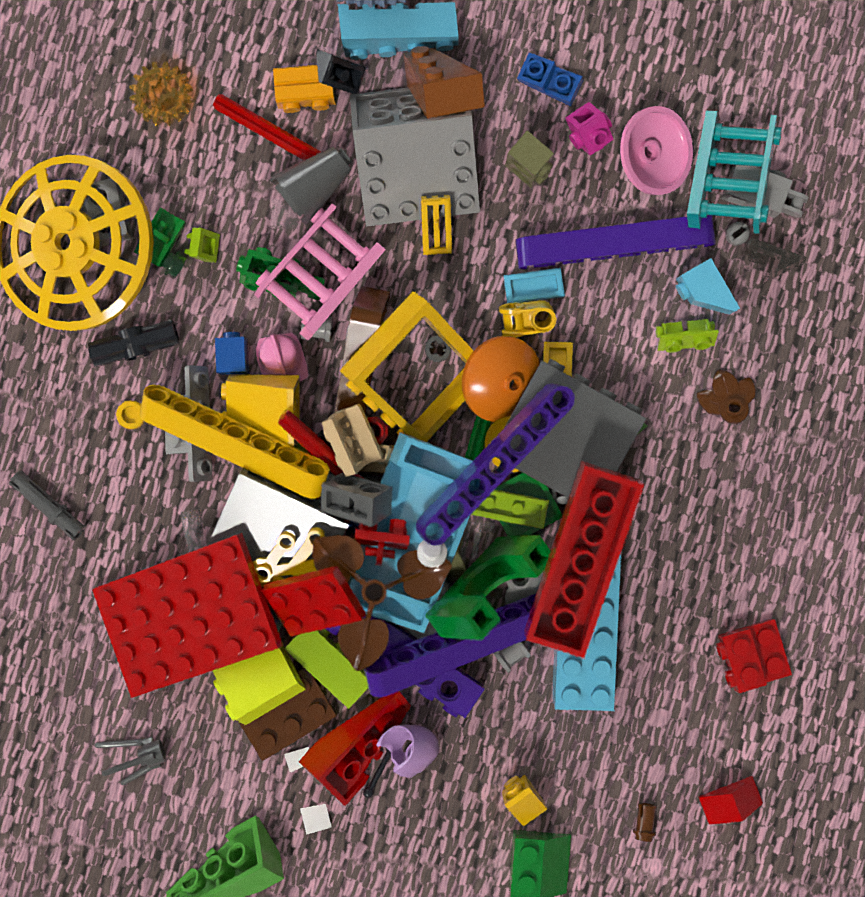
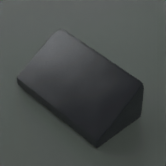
M317 49L319 83L351 94H357L366 67Z

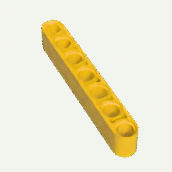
M149 385L144 389L140 409V417L143 421L304 497L315 499L322 495V483L326 482L330 470L324 461L166 387Z

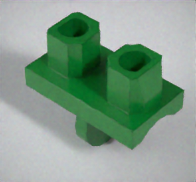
M160 207L151 221L154 240L151 263L158 267L162 266L186 225L185 221ZM138 243L137 247H136L135 250H134V253H136V254H138V255H139V243Z

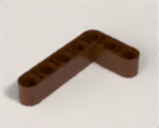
M366 286L361 287L351 310L342 367L383 324L387 314V302L390 300V291ZM373 372L365 380L369 386H371ZM341 373L335 412L360 404L366 415L367 404L362 401L365 395L360 392L357 396L345 385L349 379Z

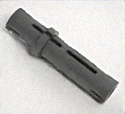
M18 471L10 479L9 485L48 518V522L51 525L59 527L73 541L82 535L86 526L68 512L67 506L56 502L45 490L31 480L24 471Z

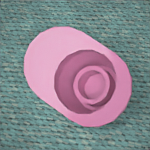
M293 333L272 334L269 337L259 339L256 347V356L262 375H299L300 381L308 378L306 360L296 335Z

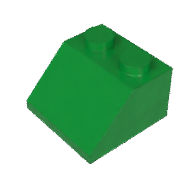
M513 830L509 876L510 897H554L567 894L571 834Z

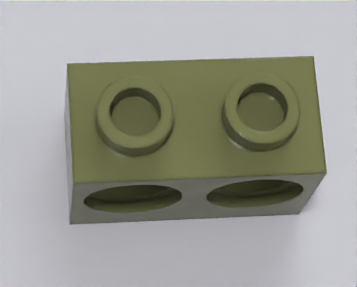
M526 131L508 152L505 167L532 188L536 182L541 185L551 173L550 170L553 167L551 161L554 153L529 131Z

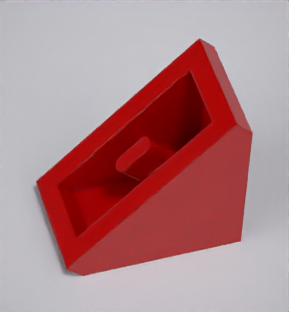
M753 776L698 796L709 825L742 822L763 804Z

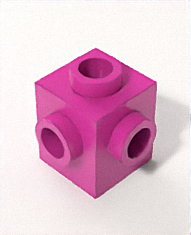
M590 102L565 118L571 131L569 135L571 143L577 150L581 148L590 156L614 140L609 129L612 127L608 116Z

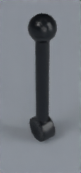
M386 747L387 752L369 786L363 790V795L366 798H371L374 795L373 789L391 756V752Z

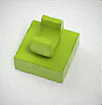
M192 228V233L186 235V238L191 239L190 249H185L184 253L195 259L216 263L220 234L203 228Z

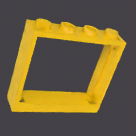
M413 291L340 369V372L349 379L345 384L357 396L360 392L365 395L362 399L365 404L374 412L378 409L383 412L379 416L391 428L395 425L400 428L396 432L398 435L401 432L427 442L465 401L462 392L463 370L412 425L401 417L365 382L366 378L422 318L465 364L473 353V349L433 306Z

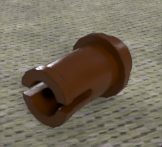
M638 803L637 825L633 829L636 840L644 842L653 841V837L656 836V832L653 830L657 805L652 804L651 806L650 803Z

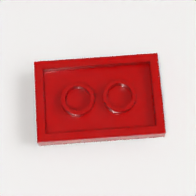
M337 566L266 583L261 590L290 636L362 621L366 614L363 606Z

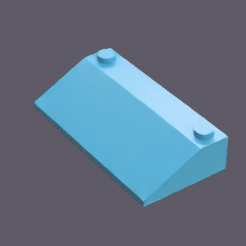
M400 432L380 484L393 487L391 515L378 523L377 532L388 533L390 519L406 520L407 535L410 536L409 546L407 550L384 548L395 550V558H383L382 565L376 566V557L365 556V548L377 547L360 545L363 549L364 561L361 568L355 572L365 581L377 579L383 584L402 577L397 570L398 560L405 553L417 550L419 544L423 541L416 531L417 520L473 460ZM478 478L473 479L469 483V492L478 489L480 484ZM452 501L448 505V514L457 511L459 507L458 501ZM469 517L444 542L447 547L446 559L451 564ZM438 523L430 524L426 529V535L435 534L438 530ZM351 576L347 583L367 613L369 603L363 599L361 593L362 585ZM403 582L387 590L385 600L374 606L372 616L425 633L429 623L425 614L437 602L442 587L430 598L416 599L405 592Z

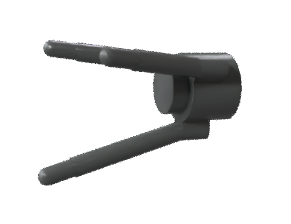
M153 736L144 739L95 743L96 748L142 746V748L137 750L138 758L102 771V776H107L138 764L145 766L121 781V785H126L147 772L162 767L161 763L166 762L162 741L160 739L154 741Z

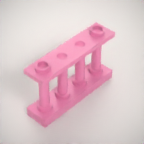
M333 203L326 211L323 208L318 210L310 220L314 225L271 273L266 270L256 281L259 287L254 295L259 299L268 290L302 319L301 323L305 326L300 334L307 340L314 335L386 250L378 242L371 249L367 246L363 248L330 219L337 208ZM321 227L356 256L355 260L358 262V265L353 270L349 267L345 268L311 239ZM303 247L339 277L337 280L341 284L335 291L331 287L327 289L293 260ZM285 268L321 298L319 301L323 305L317 312L313 309L309 310L275 281Z

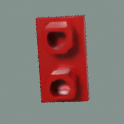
M390 519L388 533L377 532L378 523L372 527L360 523L359 529L355 531L354 540L360 545L376 546L377 548L366 547L365 556L376 557L375 565L381 566L383 558H395V550L384 548L407 550L410 536L407 535L406 520Z

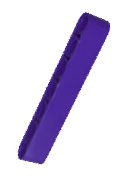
M708 215L707 218L702 217L700 228H689L687 217L525 236L517 238L515 243L519 269H527V266L534 265V268L555 266L557 262H562V265L584 262V259L589 258L591 261L613 259L612 256L619 255V258L641 255V252L646 251L647 254L669 252L671 248H676V251L698 248L697 245L703 244L704 247L715 245L716 240L713 217Z
M556 383L544 386L419 517L416 522L418 535L429 545L437 546L444 543L571 410L575 402L572 390ZM560 391L562 399L559 404L554 405L552 401L553 395ZM540 412L541 422L536 427H533L532 417ZM519 434L521 442L518 447L512 449L511 439ZM499 456L500 465L497 469L490 470V461L494 457ZM478 478L480 482L478 489L469 492V483L473 479ZM452 501H458L459 507L457 511L448 514V505ZM432 523H438L437 532L430 536L426 535L427 527Z
M536 594L495 609V612L500 617V621L483 640L441 638L436 632L383 653L372 665L364 669L370 694L375 697L388 696L526 640L524 629Z

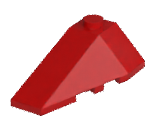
M400 691L381 697L320 738L298 762L339 802L346 806L367 782L369 775L365 771L371 760L374 758L379 761L384 753L380 750L381 746H376L378 740L391 727L401 724L411 707L410 703Z

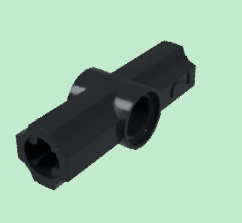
M171 319L146 327L135 326L119 331L118 335L89 342L88 351L94 367H100L121 360H136V356L140 355L147 357L151 355L150 352L173 347L180 344L176 326Z

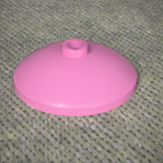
M662 106L647 107L635 113L626 124L621 137L620 156L623 169L630 182L646 194L664 195L680 187L688 176L693 160L692 139L685 122L673 110Z

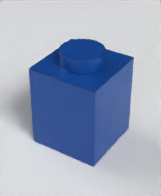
M240 332L223 333V338H215L216 373L220 375L249 374L248 339L240 337Z

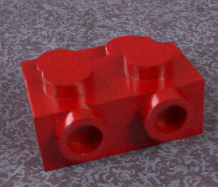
M772 618L718 635L720 642L716 643V649L720 659L725 660L728 671L724 672L729 688L734 687L736 692L743 693L767 685V682L792 675L775 619Z

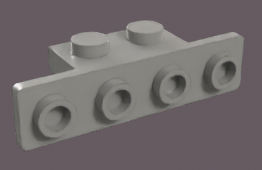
M185 366L186 395L183 396L210 408L208 367ZM165 431L166 454L188 453L189 481H212L213 466L211 453Z

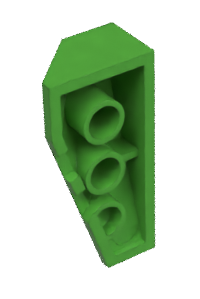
M255 815L232 828L225 835L229 841L218 851L211 848L206 853L208 859L199 870L191 868L166 892V897H246L261 892L283 880L284 875L280 852L260 818Z

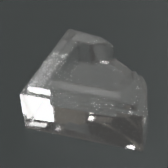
M271 199V228L300 229L299 219L292 208L281 200Z

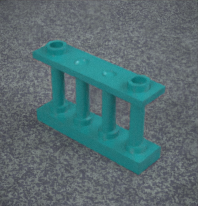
M706 110L687 209L689 228H700L702 217L707 218L708 215L753 219V233L760 234L761 223H767L769 205L764 204L774 145H780L782 127H777V115H771L769 129L723 126V123H718V111ZM721 138L766 141L764 155L718 152V148H715L716 141H721ZM717 163L762 167L760 181L714 177V174H710L711 166H716ZM712 189L755 192L758 194L756 206L750 207L709 203V200H705L706 193L712 192Z

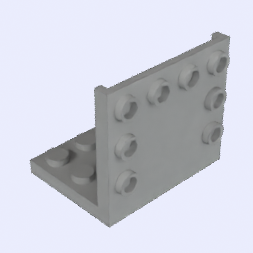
M408 87L350 95L352 131L366 226L422 220L421 196L432 198V196L444 197V195H450L451 216L480 212L471 110L427 119ZM433 205L427 206L428 219L433 218ZM439 205V217H445L444 205Z

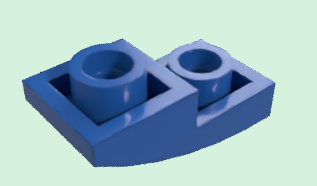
M528 53L517 77L518 81L569 106H572L583 83L582 76L556 67L554 61L532 53Z

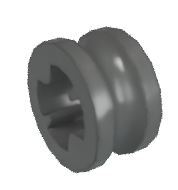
M433 336L427 341L425 353L431 361L442 362L450 355L451 348L440 336ZM433 342H437L439 345L445 344L446 349H443V352H445L443 356L439 357L437 353L433 355L430 353L429 349H433V346H431Z

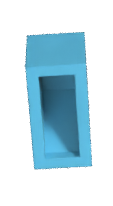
M711 258L676 279L678 282L676 289L683 300L688 299L692 305L729 315L740 309Z

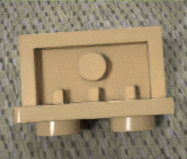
M360 404L337 411L322 422L325 438L331 443L336 454V463L343 470L345 477L356 474L366 464L378 461L383 457Z

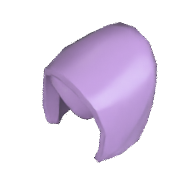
M418 725L393 726L382 734L376 744L377 747H386L391 752V760L395 764L394 773L407 778H412L424 771L439 754V743L436 736L428 728ZM406 740H412V743L407 747L406 752H403V744L406 742Z

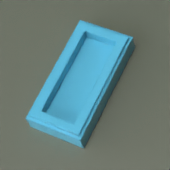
M561 268L503 276L507 303H524L565 296Z

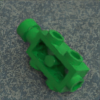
M257 247L256 250L248 249L246 256L240 255L236 267V272H240L239 283L244 284V287L249 290L256 291L259 287L256 281L261 275L254 272L258 271L263 274L268 270L271 273L282 259L273 257L272 252L263 247ZM294 258L293 260H295L300 265V261ZM286 268L275 279L278 284L295 298L299 291L308 294V298L317 301L320 299L319 296ZM314 275V278L324 285L325 279ZM288 280L290 282V285L283 283L281 281Z

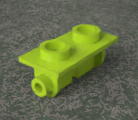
M708 319L687 321L688 331H683L682 322L661 323V326H656V337L659 338L657 351L666 350L669 353H674L687 348L705 350L715 346L719 332L715 330L714 321L709 322Z

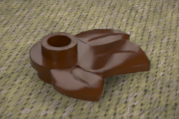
M721 369L717 370L713 378V390L698 392V402L707 413L720 415L727 423H741L748 415V404L755 397L754 383L751 378H745L738 382L730 372ZM737 405L740 410L733 413L729 410V406Z

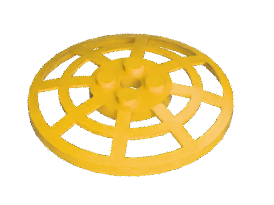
M82 155L53 157L38 163L26 171L13 184L0 207V281L16 307L41 325L69 331L88 330L104 325L127 309L145 283L153 255L152 223L140 192L130 179L117 168L104 161ZM64 163L89 166L80 182L60 180L49 183L47 167ZM100 171L107 174L120 186L127 195L131 205L114 211L106 197L92 187ZM36 175L38 189L24 201L17 215L8 211L20 189ZM60 189L76 190L69 206L57 207L52 191ZM87 195L98 203L105 215L92 220L87 213L81 210ZM41 198L45 212L36 223L25 219L24 217L30 207ZM136 216L140 239L136 265L120 259L122 234L119 222ZM6 222L13 226L10 243L13 262L4 268L1 245L3 227ZM109 226L111 230L110 255L99 251L100 237L98 232ZM23 230L31 234L32 251L20 257L19 232ZM67 234L70 238V244L67 249L63 250L61 238ZM36 262L46 272L42 288L30 278L25 268ZM94 262L104 265L105 269L99 278L88 287L83 273ZM115 270L132 276L121 296L109 308L101 311L93 296L107 285ZM16 274L19 275L24 284L34 294L40 297L38 314L29 309L14 292L9 279ZM57 277L71 278L77 293L67 295L54 294L53 291ZM82 301L91 316L84 320L71 322L49 319L51 302L71 304Z

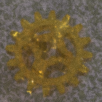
M165 61L162 68H159L156 62H152L151 70H148L145 66L141 67L144 74L142 76L135 74L133 77L138 83L137 85L129 86L130 90L135 93V95L129 98L133 104H137L134 107L136 113H143L142 118L145 122L150 121L152 118L155 126H159L161 120H164L167 126H171L172 118L180 122V112L182 111L186 114L190 112L185 106L186 103H193L192 97L188 95V93L193 92L191 84H186L189 81L185 73L180 75L181 70L178 66H174L171 70L170 65ZM171 79L178 83L180 90L171 87ZM165 89L167 93L161 94L160 98H158L156 94L162 93V90ZM144 98L151 100L152 110L145 105Z

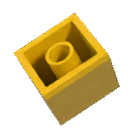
M230 374L226 379V383L221 385V399L226 400V411H223L222 414L294 447L296 440L278 425L279 417L286 411H291L300 419L299 375Z

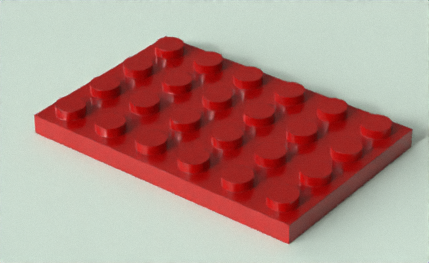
M242 533L92 589L131 698L283 646L267 600L261 592L262 586Z

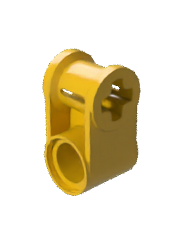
M545 300L507 303L499 306V312L503 315L504 329L501 331L502 336L516 338L528 334L546 333L552 330L556 324L557 318L553 307ZM546 311L549 313V317L545 321L535 320L538 312Z

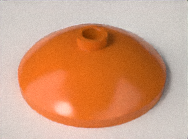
M497 336L486 340L473 351L466 362L462 375L463 396L472 412L491 422L512 415L540 365L539 359L531 346L512 336ZM514 379L513 385L510 388V382Z

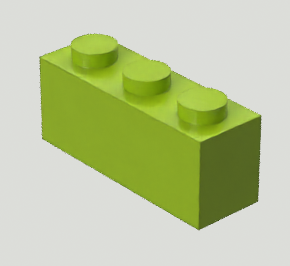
M322 629L297 635L285 647V650L349 709L368 689L365 670L355 671L349 660L343 654L339 642L336 644L328 637L330 634L328 630Z

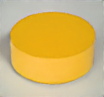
M129 400L123 402L118 407L116 418L122 427L137 429L145 423L140 417L141 403Z

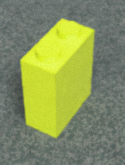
M284 645L278 649L213 670L216 677L213 683L221 696L224 695L228 702L225 705L228 715L233 721L237 720L244 725L251 723L306 690Z

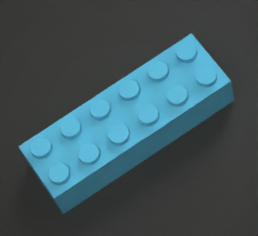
M621 554L585 658L554 649L552 700L556 710L614 711Z

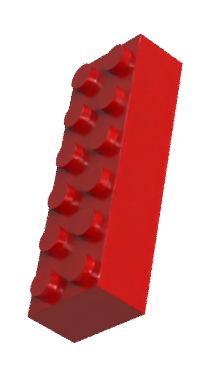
M581 461L524 629L527 641L585 658L644 484L639 479Z

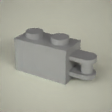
M733 165L728 178L760 181L762 169L758 168V166ZM770 170L764 204L769 205L768 216L775 218L782 212L801 218L803 215V211H801L803 203H807L809 197L790 189L793 180L785 178L786 175L784 173ZM723 190L721 199L739 206L755 207L758 193ZM786 198L792 199L790 206L784 204Z

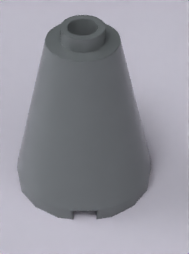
M332 147L273 175L269 180L274 185L279 182L275 188L299 217L303 214L305 215L301 221L307 225L350 173L351 169L348 165L352 161L342 148L336 151Z

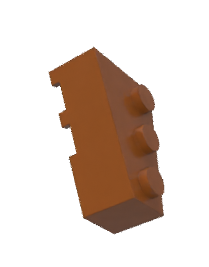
M418 46L410 52L403 53L407 86L427 119L485 107L481 72L426 46Z

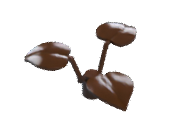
M336 535L316 537L314 539L312 556L316 570L337 566L347 582L352 576L362 585L361 593L363 599L369 603L365 619L341 625L338 632L339 646L355 671L363 670L372 665L387 647L389 630L386 623L378 619L371 620L374 606L385 600L387 590L403 582L404 590L409 596L416 599L430 598L442 587L452 567L449 560L446 559L437 567H427L419 561L417 550L409 551L402 555L397 562V570L402 577L383 584L377 579L365 581L355 572L362 566L364 554L360 544L353 538Z

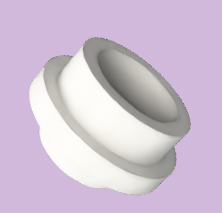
M423 540L417 548L418 559L427 567H437L446 560L447 547L444 543L437 546L429 545Z

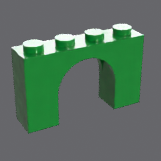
M540 535L497 537L425 614V617L441 638L483 640L500 621V617L485 598L486 595L497 586L514 578H538L545 570L551 552Z

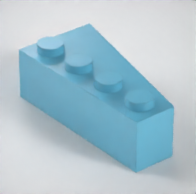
M455 2L418 3L415 5V9H409V6L403 3H396V6L391 5L386 9L376 8L375 5L370 8L368 4H363L360 10H349L347 4H338L345 57H351L352 60H363L370 54H379L380 57H392L396 55V52H410L418 46L436 48L437 51H449L453 49V46L458 45L459 42Z

